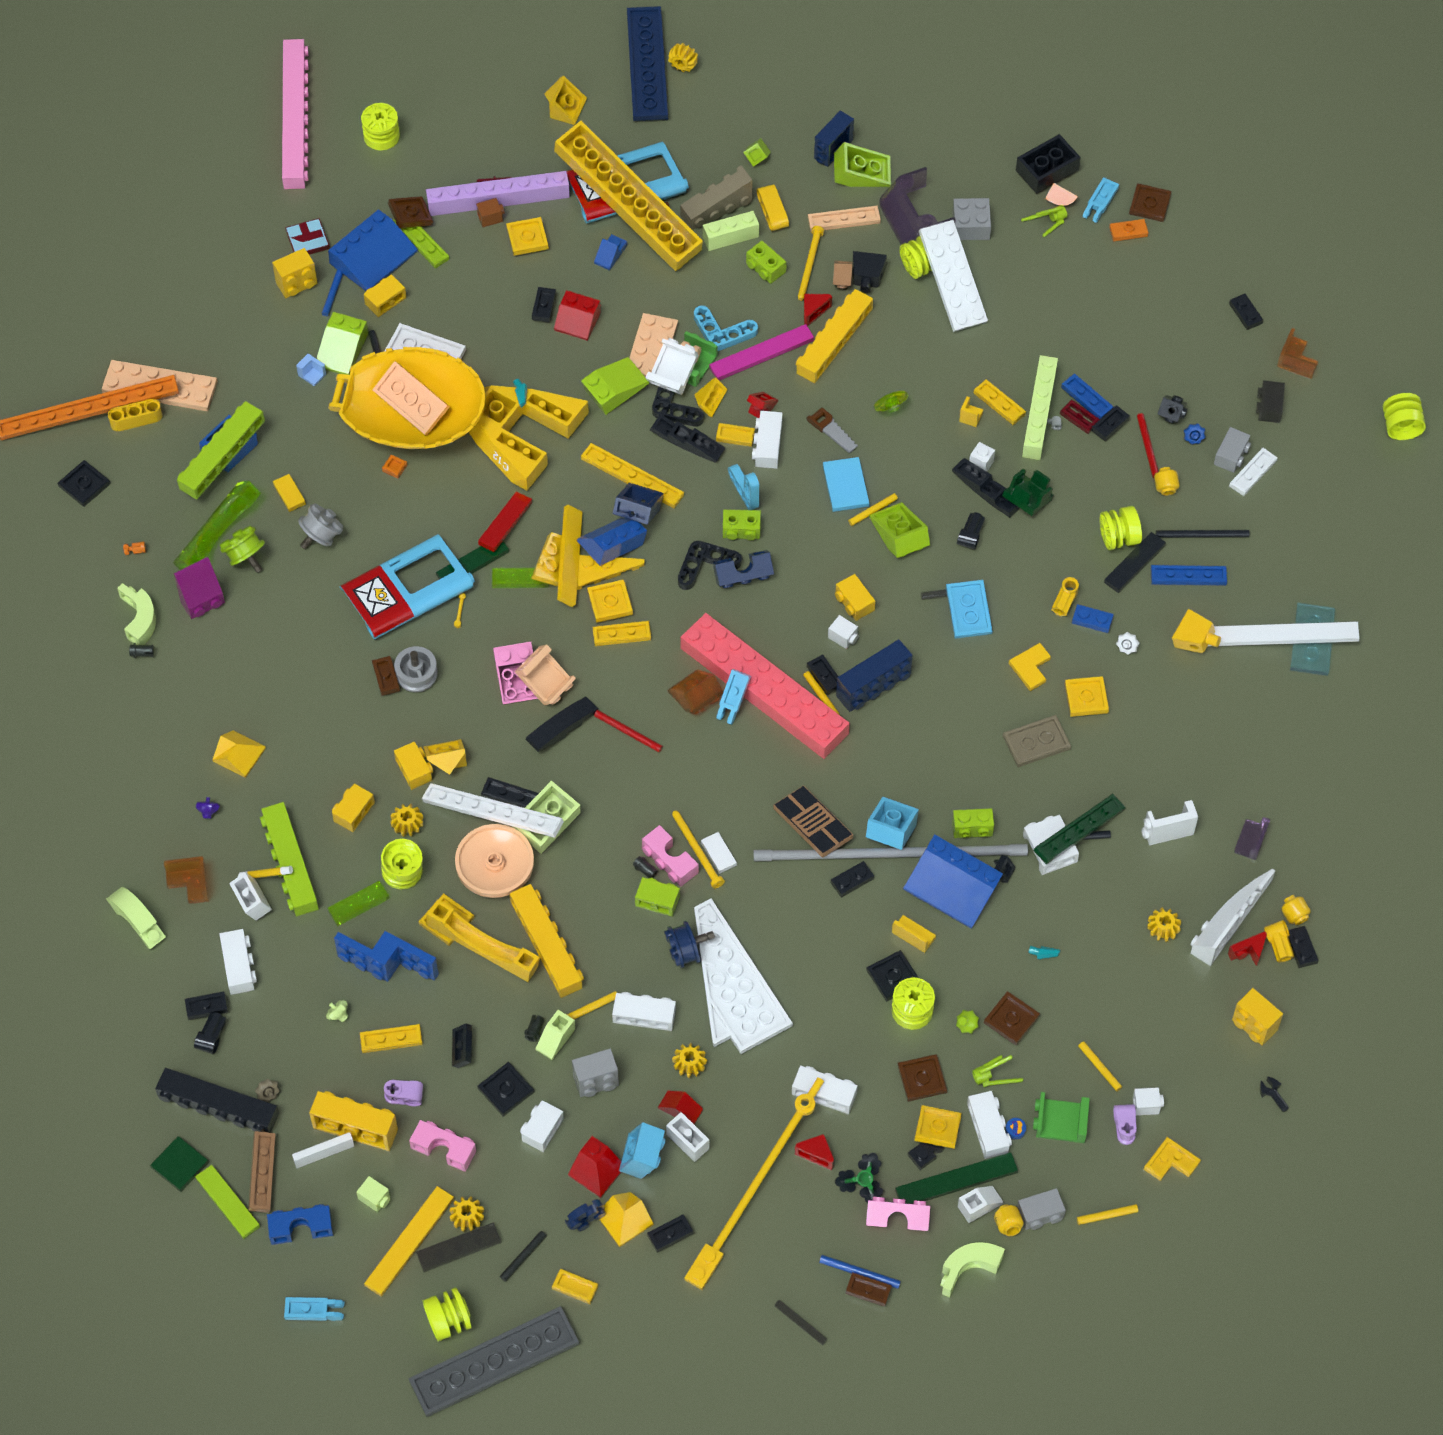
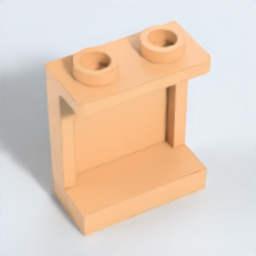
M547 644L539 646L518 667L515 673L543 705H554L561 699L560 695L573 686L572 682L576 678L574 675L569 676L549 654L552 649Z

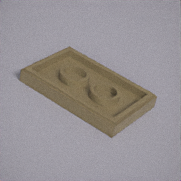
M1056 715L1003 733V738L1017 767L1071 749V745Z

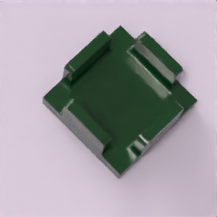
M1022 469L1013 476L1010 486L1004 490L1002 496L1033 516L1052 501L1054 496L1052 494L1053 488L1048 487L1050 478L1040 471L1035 470L1030 479L1025 475L1026 470Z

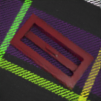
M1072 399L1060 410L1061 416L1087 434L1091 432L1092 426L1100 420Z

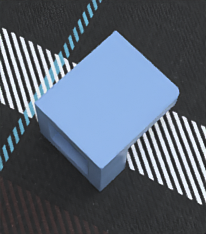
M307 354L296 365L298 376L313 386H316L326 376L325 365L310 354Z

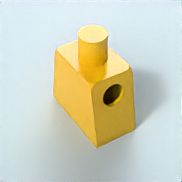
M1188 609L1172 640L1175 648L1203 653L1208 645L1218 647L1221 637L1215 635L1214 624L1211 621Z

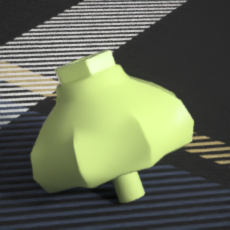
M339 1000L336 1004L332 1002L329 1004L331 1008L326 1014L327 1019L343 1022L348 1018L346 1012L347 1002L345 1000Z

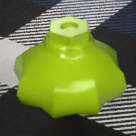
M963 1010L961 1014L956 1016V1026L962 1034H972L978 1028L979 1017L975 1015L973 1010Z

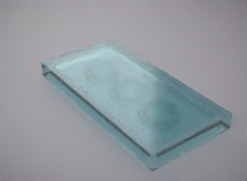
M1297 603L1295 624L1334 623L1335 608ZM1332 642L1293 644L1290 671L1328 676Z

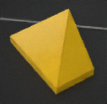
M713 378L694 395L698 406L709 417H712L728 389L717 378Z

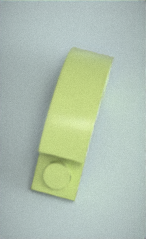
M122 583L117 588L120 598L137 611L134 620L124 629L126 637L132 643H136V645H145L153 635L156 626V615L152 601L142 588L136 592L131 586L127 587Z
M121 887L106 898L116 914L121 915L130 923L148 949H151L166 937L156 924L157 921L128 889Z
M978 1242L964 1245L955 1250L943 1265L942 1273L945 1275L940 1284L943 1287L942 1295L950 1298L958 1277L970 1268H982L996 1274L1003 1259L1005 1249L994 1244Z

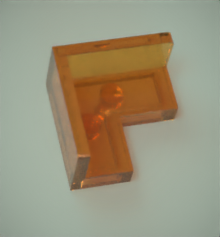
M1292 328L1280 353L1277 367L1312 379L1318 361L1302 356L1307 341L1294 337L1295 329Z
M203 856L164 861L168 889L187 887L189 904L209 902L206 866Z

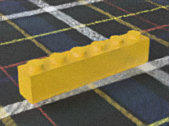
M857 289L848 294L844 304L836 309L833 318H829L825 328L817 333L815 341L807 346L805 354L797 359L796 374L816 383L873 309V298Z
M529 884L509 893L510 902L560 998L582 989L584 977L580 969L576 970L572 954L567 953L565 940L563 937L559 938L556 923L550 921L548 917L550 913L547 906H542L539 891L537 889L534 890L532 885Z

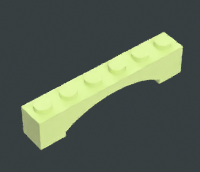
M1040 355L1023 447V458L1041 459L1058 358Z

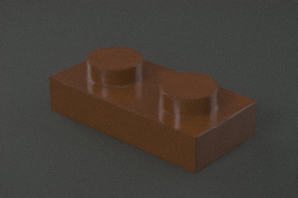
M387 656L372 660L381 696L399 692L400 688L391 657Z
M852 1272L846 1294L885 1307L892 1285Z

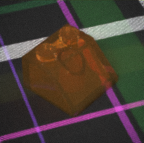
M698 669L668 689L669 694L686 712L692 714L702 712L705 706L718 701L719 697L724 693L714 674Z

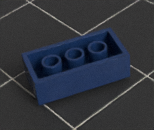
M899 639L837 677L836 697L849 712L854 709H860L870 699H876L881 692L892 689L897 682L904 681L910 676L913 655Z

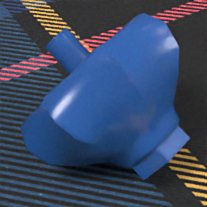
M1198 423L1189 424L1184 430V440L1188 441L1191 445L1195 443L1200 444L1206 438L1205 428L1201 427Z

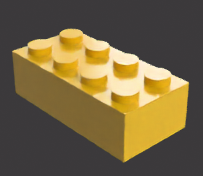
M328 1091L324 1093L317 1092L309 1112L313 1129L337 1136L350 1133L353 1141L390 1151L398 1131L396 1117L392 1111L388 1109L380 1110L368 1103L360 1104L348 1097H336L335 1094Z

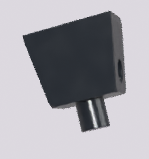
M853 251V284L860 286L862 293H869L871 287H879L886 268L887 255Z

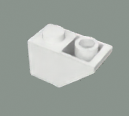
M993 1186L976 1188L961 1196L958 1208L967 1222L971 1223L999 1207L1004 1202Z

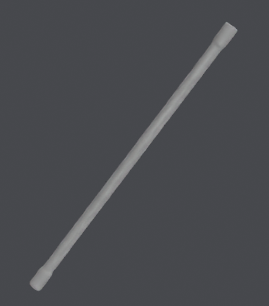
M1027 844L956 846L972 856L1028 855ZM905 847L902 850L897 848L836 849L824 858L814 849L754 850V861L922 857L927 847Z

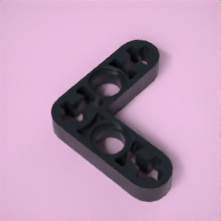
M658 386L652 405V414L655 418H658L659 414L675 423L679 421L684 425L693 427L703 424L704 413L701 409L672 403L675 392ZM663 392H667L670 394V396L667 398H663L660 396V394ZM675 411H681L683 413L679 417L673 415Z
M694 541L688 549L679 572L678 586L683 590L693 588L703 562L713 564L712 562L723 560L724 555H726L725 559L731 558L733 560V558H736L734 565L738 569L742 564V556L739 552L703 541ZM698 548H701V550L698 551V554H697V557H696V556H695V550H697ZM718 552L721 556L719 558H712L711 554ZM694 562L697 564V567L691 569L687 567V564ZM687 574H689V581L684 583L683 580H685Z

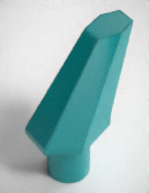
M515 379L513 381L516 387L515 392L520 407H523L526 404L527 385L525 383L522 384L520 379Z
M1030 946L1028 953L1036 955L1037 959L1057 957L1061 950L1044 946L1040 948Z

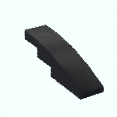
M659 414L650 428V431L668 442L715 463L725 449L724 446L698 429L694 428L691 430L679 421L674 423Z
M963 458L952 469V472L969 488L1009 518L1019 509L1018 506L1002 496L1007 488L994 481L992 474L966 458Z
M585 696L544 722L529 734L525 740L539 752L566 738L568 732L580 727L583 720L593 716L599 708Z

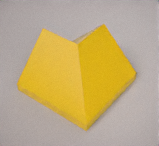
M561 76L544 93L549 101L550 118L574 125L587 97L565 76Z
M232 730L220 736L213 762L246 778L266 749V746Z
M461 739L423 747L427 760L449 775L454 768L467 766L465 749Z
M631 1192L613 1195L604 1205L606 1215L599 1219L619 1247L654 1225L642 1200Z

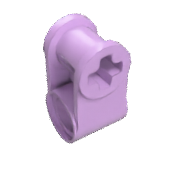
M389 1080L385 1083L384 1098L389 1104L421 1105L423 1083Z
M1135 1104L1114 1105V1122L1116 1124L1118 1141L1124 1145H1129L1134 1142L1137 1129Z

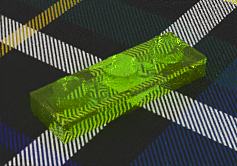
M492 568V588H549V584L531 579L535 568Z
M377 881L327 909L335 924L339 926L389 899V895L381 882Z

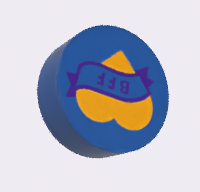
M1020 1118L1010 1119L1006 1124V1134L1009 1133L1012 1139L1022 1138L1026 1132L1025 1122Z

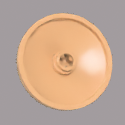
M502 824L484 825L468 833L458 845L455 854L456 872L462 884L473 893L490 898L504 897L522 888L529 880L534 867L533 850L527 838L515 828Z

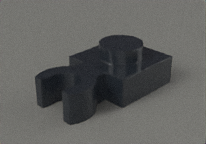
M921 1142L908 1152V1157L919 1170H922L936 1160L934 1153L943 1152L945 1147H938L933 1144L927 1145Z

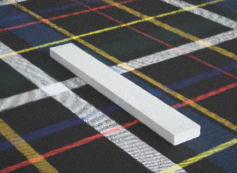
M1358 622L1214 626L1215 635L1221 637L1219 646L1359 641Z
M430 783L422 797L424 803L554 838L564 823L560 817Z

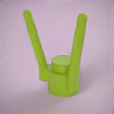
M1063 205L1022 218L1021 221L1024 222L1049 215L1051 221L1056 223L1043 233L1042 236L1045 237L1059 225L1064 224L1063 219L1067 218V211Z
M1000 1055L972 1070L976 1084H982L983 1087L1023 1082V1078L989 1081L992 1078L990 1070L1013 1058L1012 1055L1005 1058Z

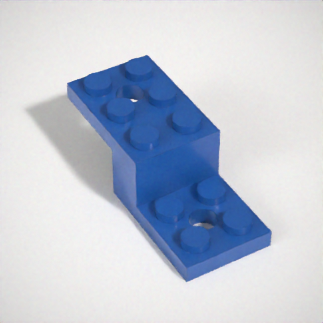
M384 931L373 949L340 932L334 937L337 955L344 962L350 961L361 971L367 970L379 980L384 979L388 982L400 963L408 970L413 969L425 979L430 978L435 981L439 975L436 957Z

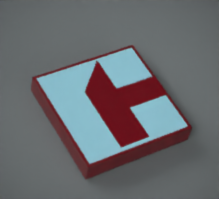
M319 218L285 227L293 253L303 248L306 249L309 255L330 249Z

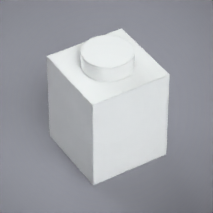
M979 442L970 454L969 461L988 471L994 462L995 450Z
M840 615L828 628V638L845 649L850 644L853 645L859 637L858 626Z
M1159 1088L1134 1089L1133 1104H1135L1136 1116L1159 1114L1161 1107H1164L1163 1095H1160Z

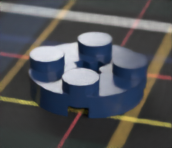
M593 1200V1205L587 1206L585 1203L573 1210L567 1216L569 1220L565 1219L570 1230L578 1229V1231H583L590 1226L589 1223L591 1221L604 1217L606 1215L605 1207L601 1200Z

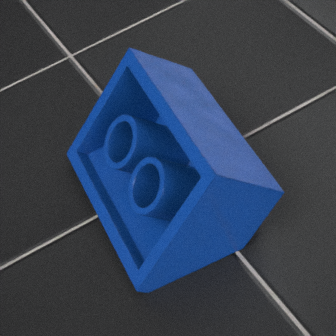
M620 518L578 538L577 542L601 566L642 546L647 530L640 522Z

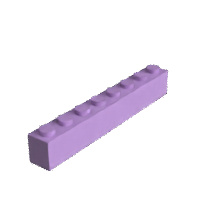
M566 171L426 189L428 209L431 216L477 210L476 203L497 198L498 203L503 206L570 198Z

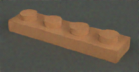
M254 1132L248 1211L269 1213L275 1133Z

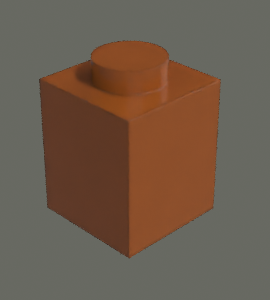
M497 198L476 203L477 215L482 228L503 222L502 215L505 212L503 205L498 203Z

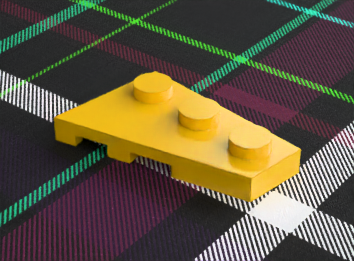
M551 532L547 536L531 579L558 586L562 535Z

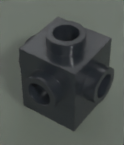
M1166 395L1163 397L1157 414L1165 417L1164 420L1170 423L1178 422L1181 418L1184 419L1188 409L1185 408L1187 403L1179 396L1173 395L1171 397Z

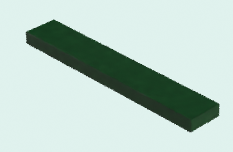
M1111 794L1037 845L1033 851L1047 865L1123 812L1126 807L1114 794Z
M1010 1152L895 1187L898 1199L906 1200L905 1204L914 1205V1200L928 1201L1016 1174L1018 1169Z

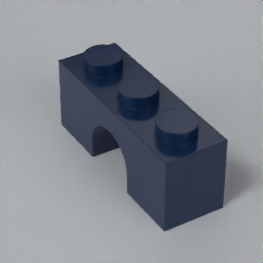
M763 550L750 553V563L744 570H736L734 560L731 558L712 562L716 584L722 586V588H729L733 586V583L737 582L746 584L752 582L751 579L758 578L759 580L770 578L769 575L774 574L770 552Z

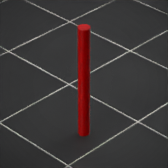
M1143 413L1137 415V420L1152 477L1154 478V475L1159 471Z
M599 710L595 712L594 717L657 752L662 750L663 746Z

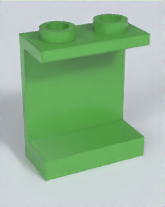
M686 331L684 333V341L689 342L691 346L697 345L701 347V354L687 382L697 387L708 371L709 364L713 363L717 358L718 346L712 341L704 340L697 334Z
M1041 1092L1040 1099H1036L1035 1111H1038V1118L1034 1117L1033 1130H1036V1137L1085 1143L1090 1098L1082 1097L1080 1103L1045 1099V1092Z

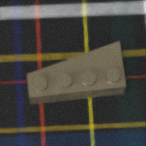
M742 165L736 168L737 172L733 175H725L723 177L724 180L719 184L715 185L713 183L704 194L698 193L680 205L681 217L692 230L700 228L704 224L717 220L719 217L752 202V179Z

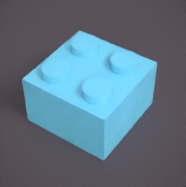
M882 797L868 819L866 837L902 850L916 828L919 809Z
M643 1122L632 1130L627 1137L619 1171L642 1179L657 1168L661 1160L659 1152L665 1144V1138H663L665 1130Z

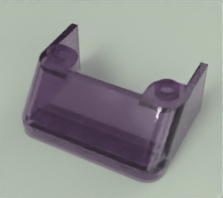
M926 167L899 176L879 199V206L901 245L908 243L910 240L916 241V238L920 236L919 230L951 220H954V223L956 221L955 217L937 222L933 215L924 214L919 216L906 193L926 187Z

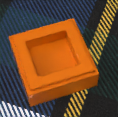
M390 455L382 467V472L398 479L407 467V461Z

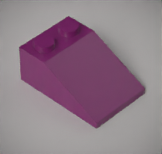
M208 557L174 573L181 604L191 619L200 617L205 612L216 609L225 603L223 592Z

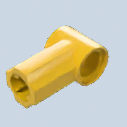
M1067 577L1063 580L1062 587L1051 609L1056 615L1061 617L1067 616L1074 599L1077 597L1079 583L1075 578Z
M1281 920L1265 926L1266 937L1272 944L1277 962L1291 960L1294 954L1288 938L1290 934L1285 921Z

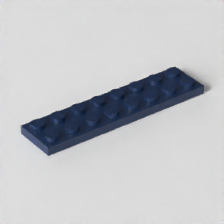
M661 6L627 8L633 121L668 119Z

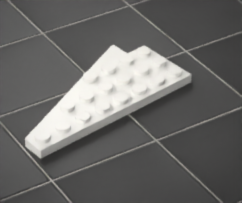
M709 899L694 907L697 935L713 931L715 936L714 939L699 943L713 1046L716 1047L731 1038L740 1054L792 1027V1021L713 900Z

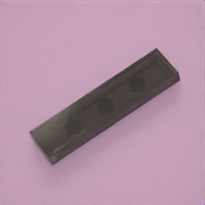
M493 1222L419 1250L416 1254L423 1272L500 1244L501 1239Z

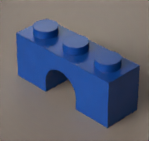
M319 1204L307 1209L298 1207L292 1211L284 1212L278 1210L272 1212V1214H267L271 1245L292 1242V1231L299 1225L308 1226L313 1239L333 1236L329 1205Z

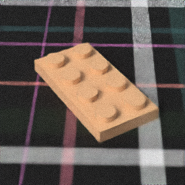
M643 313L630 359L645 377L648 372H652L663 346L662 339H674L678 320Z
M397 362L391 365L373 388L376 394L425 435L429 434L449 408L445 402Z

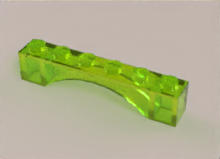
M250 481L238 482L174 560L173 564L179 570H182L208 557L222 533L235 519L252 506L261 495V492Z

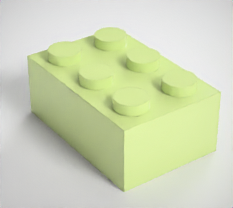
M550 781L525 808L562 818L564 823L556 837L513 826L512 828L520 831L527 838L530 845L542 854L581 813L580 804L553 781Z

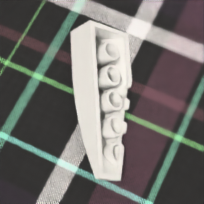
M1269 870L1243 887L1221 907L1210 922L1206 921L1201 928L1203 932L1200 936L1196 935L1190 944L1192 946L1190 954L1211 966L1272 882L1275 870Z

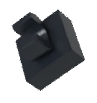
M1001 855L999 860H994L996 865L994 869L1003 873L1000 882L1008 883L1016 867L1008 856Z

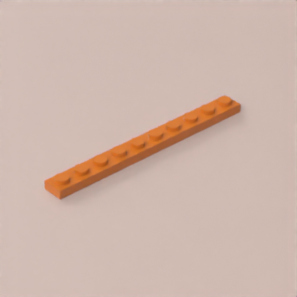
M175 375L0 420V440L100 415L116 407L179 394Z

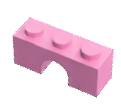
M659 825L642 838V850L646 856H651L655 860V864L660 870L664 869L668 873V877L673 883H677L682 887L699 873V864L686 851L677 857L669 856L666 852L673 847V838Z
M420 1120L409 1140L411 1149L427 1156L430 1155L435 1147L446 1146L449 1149L446 1155L447 1164L466 1172L476 1153V1145L473 1140L468 1137L461 1138L449 1129H440L431 1121L424 1122Z
M873 1197L872 1201L868 1200L866 1225L887 1227V1220L890 1214L902 1212L908 1220L907 1229L928 1231L930 1206H926V1201L914 1200L913 1205L905 1204L906 1200L893 1199V1203L885 1202V1198Z

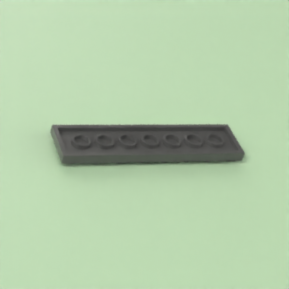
M560 1306L408 1379L426 1417H429L579 1345V1341Z

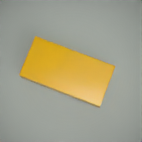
M719 423L716 442L752 447L755 428Z
M290 474L272 481L289 512L306 505Z
M560 1269L552 1289L591 1304L598 1289V1284Z

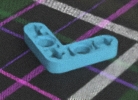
M698 306L694 310V320L707 341H712L718 346V351L754 338L758 334V325L753 320H746L721 330L706 306ZM710 325L714 327V330L707 331L705 327ZM734 332L737 333L739 336L736 338L729 337V334Z
M738 464L728 467L729 476L747 509L754 510L759 508V481L755 473L752 472L744 475Z

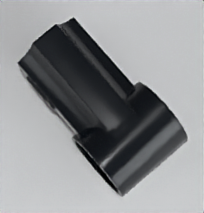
M977 512L970 513L964 529H961L957 544L975 550L985 517Z
M210 1013L203 1030L199 1031L195 1038L194 1048L215 1054L220 1042L219 1037L227 1019L219 1013Z

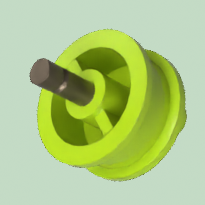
M250 525L243 530H237L232 534V539L225 540L219 546L221 547L220 551L222 553L225 552L229 557V564L231 566L247 559L255 572L258 573L263 568L258 564L253 554L265 542L260 540L255 534V527Z

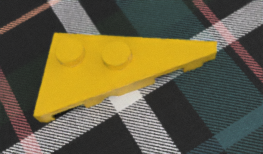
M579 555L577 590L590 583L597 584L602 580H609L620 576L621 572L630 569L632 571L637 570L645 565V559L617 557L599 566L591 556Z

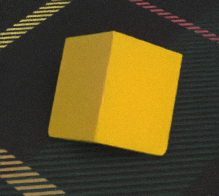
M968 396L961 407L959 422L977 427L983 414V409L970 405V397Z

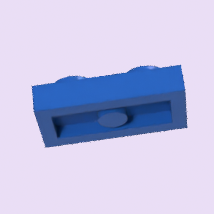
M1077 604L1072 624L1108 633L1114 614Z

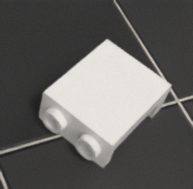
M671 338L668 340L662 339L663 346L652 372L647 373L646 380L653 385L682 395L699 355L693 346L685 344V346L679 345L678 341Z
M1193 801L1184 802L1182 814L1157 820L1154 819L1152 811H1147L1142 835L1144 839H1147L1149 845L1194 835L1198 815Z
M1060 815L1049 816L1041 822H1032L1024 827L1023 837L1028 839L1034 850L1037 845L1065 827V824ZM1072 846L1047 865L1035 853L1040 863L1039 871L1041 875L1077 863L1079 852L1076 846Z

